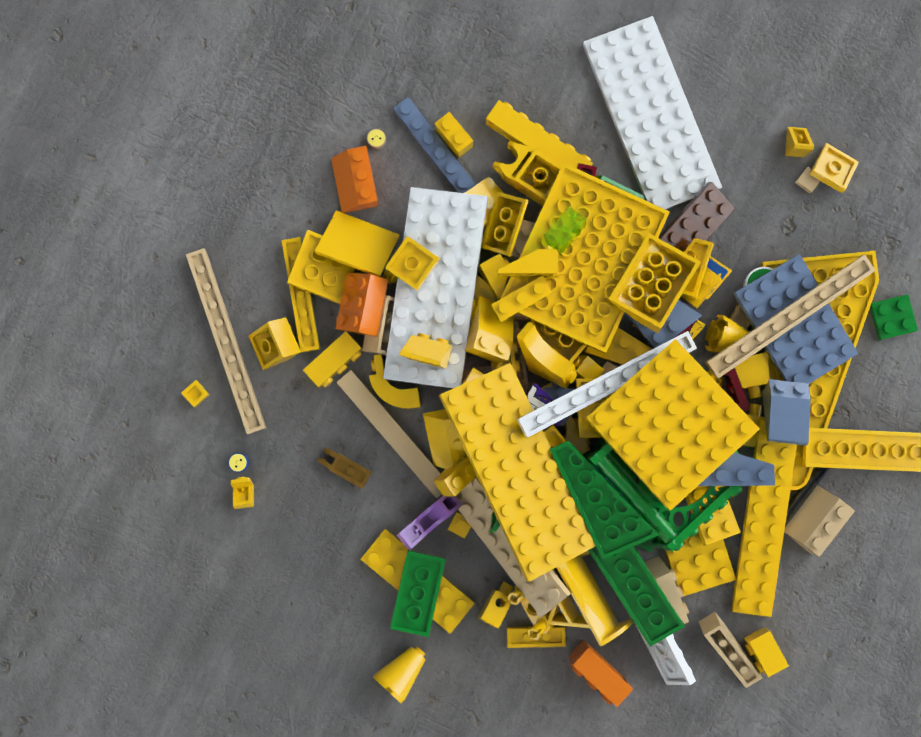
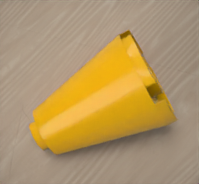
M717 315L716 317L719 318L716 321L712 320L707 329L705 340L708 341V346L705 345L707 351L719 353L750 331L724 315Z
M417 646L415 649L410 647L375 673L373 678L402 704L426 661L423 657L425 653Z

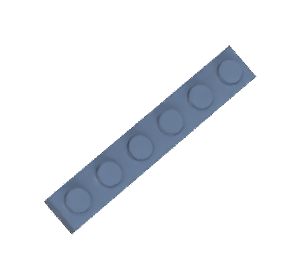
M409 97L393 108L397 116L457 193H465L476 186Z

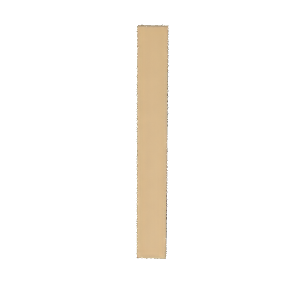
M350 370L337 381V384L437 499L442 493L433 480L441 473L354 372Z

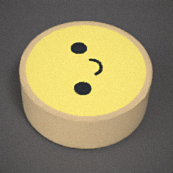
M380 129L371 130L367 135L369 146L374 149L382 148L386 144L385 133Z

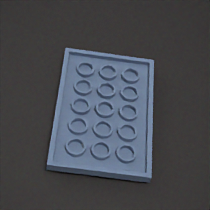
M798 254L733 294L754 329L818 284L803 258ZM829 303L765 346L766 351L784 381L808 384L858 354Z

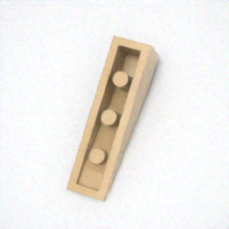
M716 612L699 621L704 636L745 688L762 679L761 674Z

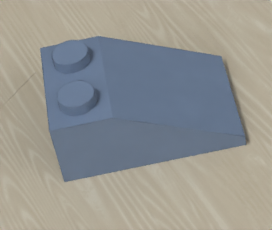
M769 379L762 392L767 441L808 445L811 401L808 383Z

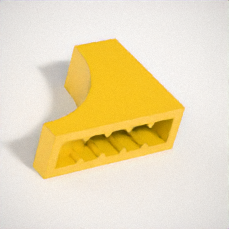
M528 322L517 335L528 370L567 389L577 376L574 363L556 353L542 339L535 325Z

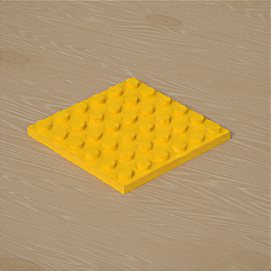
M676 339L585 418L669 511L760 430Z

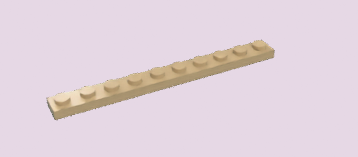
M203 248L188 253L186 257L247 434L263 430L266 428L206 249Z
M861 255L706 361V365L715 379H719L876 270L866 255Z

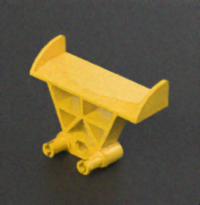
M581 554L556 568L582 615H579L569 596L543 617H540L517 585H515V590L508 595V600L513 597L510 601L511 604L517 605L521 602L533 624L532 628L528 630V635L533 633L529 638L534 641L538 640L542 634L548 633L554 625L590 628L599 645L603 646L622 634L633 623L631 619L620 623L617 621Z

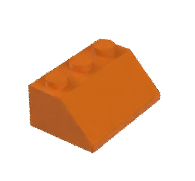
M361 146L347 149L331 158L342 213L378 207L379 203L367 147Z

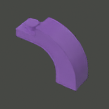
M442 495L396 536L410 550L436 526L460 508L462 503L456 496Z

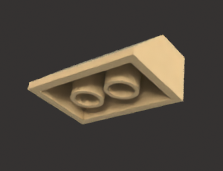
M385 295L377 337L365 335L363 352L387 356L395 297Z
M817 485L787 524L784 533L810 554L820 557L855 510L840 498Z

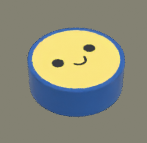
M243 453L233 454L228 461L229 468L234 472L245 471L249 465L248 457Z

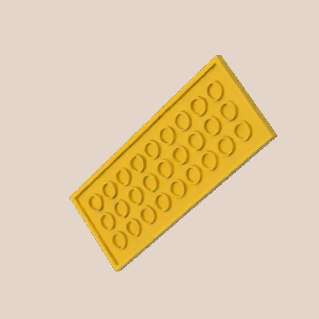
M511 363L439 395L527 582L596 546L550 452L551 446L543 430L526 438L517 419L532 412L533 409Z

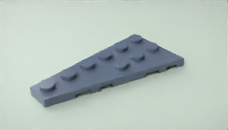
M733 453L698 486L775 485L774 465Z

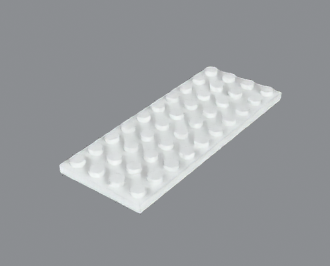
M653 16L584 41V50L646 201L667 210L692 200L708 182H713L720 190L722 185Z
M411 187L403 241L409 236L438 256L440 260L418 291L400 278L397 280L383 379L446 388H455L462 384L466 351L464 350L470 329L487 208V196ZM418 333L429 335V339L434 341L437 338L448 340V344L452 346L447 369L409 360L400 356V351L411 335L417 336Z

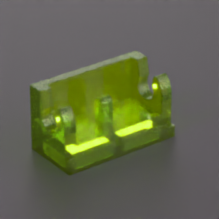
M569 206L544 235L547 244L554 249H558V253L562 255L586 227V218Z

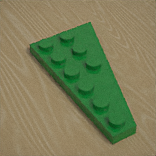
M569 440L550 449L602 559L659 536L658 532Z

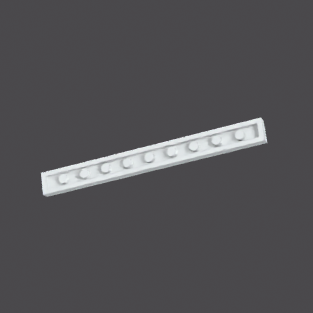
M684 332L517 419L525 437L527 438L617 391L673 340L676 339L688 353L697 349L689 332Z

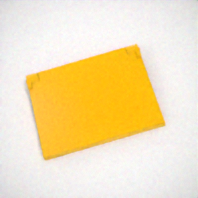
M336 210L315 249V253L380 277L400 234Z

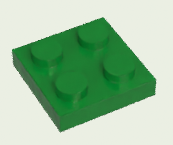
M908 294L871 303L870 311L878 340L918 331Z

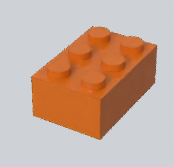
M347 273L335 329L377 337L388 279L372 274Z
M584 639L568 656L571 661L570 666L579 677L583 675L587 681L586 683L594 691L598 689V692L602 695L601 697L609 705L613 703L618 707L633 690L629 682Z

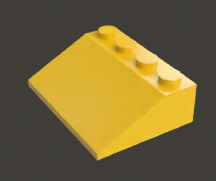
M648 233L608 300L637 322L659 334L701 261Z

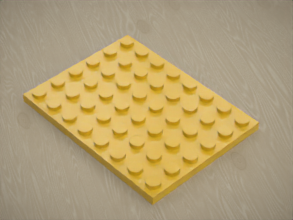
M563 163L519 257L520 259L541 249L543 246H551L553 249H558V274L556 277H544L553 293L518 312V314L605 354L624 314L623 310L608 299L648 233L658 238L670 212ZM511 276L500 299L539 277Z

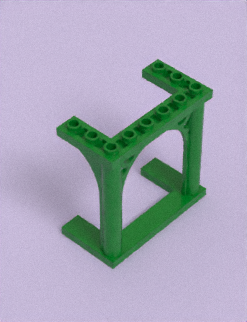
M607 442L600 447L592 448L584 456L592 465H596L632 507L658 532L659 536H656L653 540V545L656 548L673 552L682 548L684 545L683 541L686 538L693 537L699 531L698 527L702 523H708L713 518L712 514L717 509H723L728 504L727 500L731 496L734 497L742 491V486H723L718 488L719 491L715 489V486H709L704 495L694 503L683 507H674L669 511L664 505L652 500L609 453L613 449ZM704 498L707 499V502L705 504L703 503ZM692 509L694 514H690L688 519L687 512ZM664 511L669 512L667 520L665 519L667 516L662 514ZM676 512H680L683 516V522L679 527L675 526L673 522Z

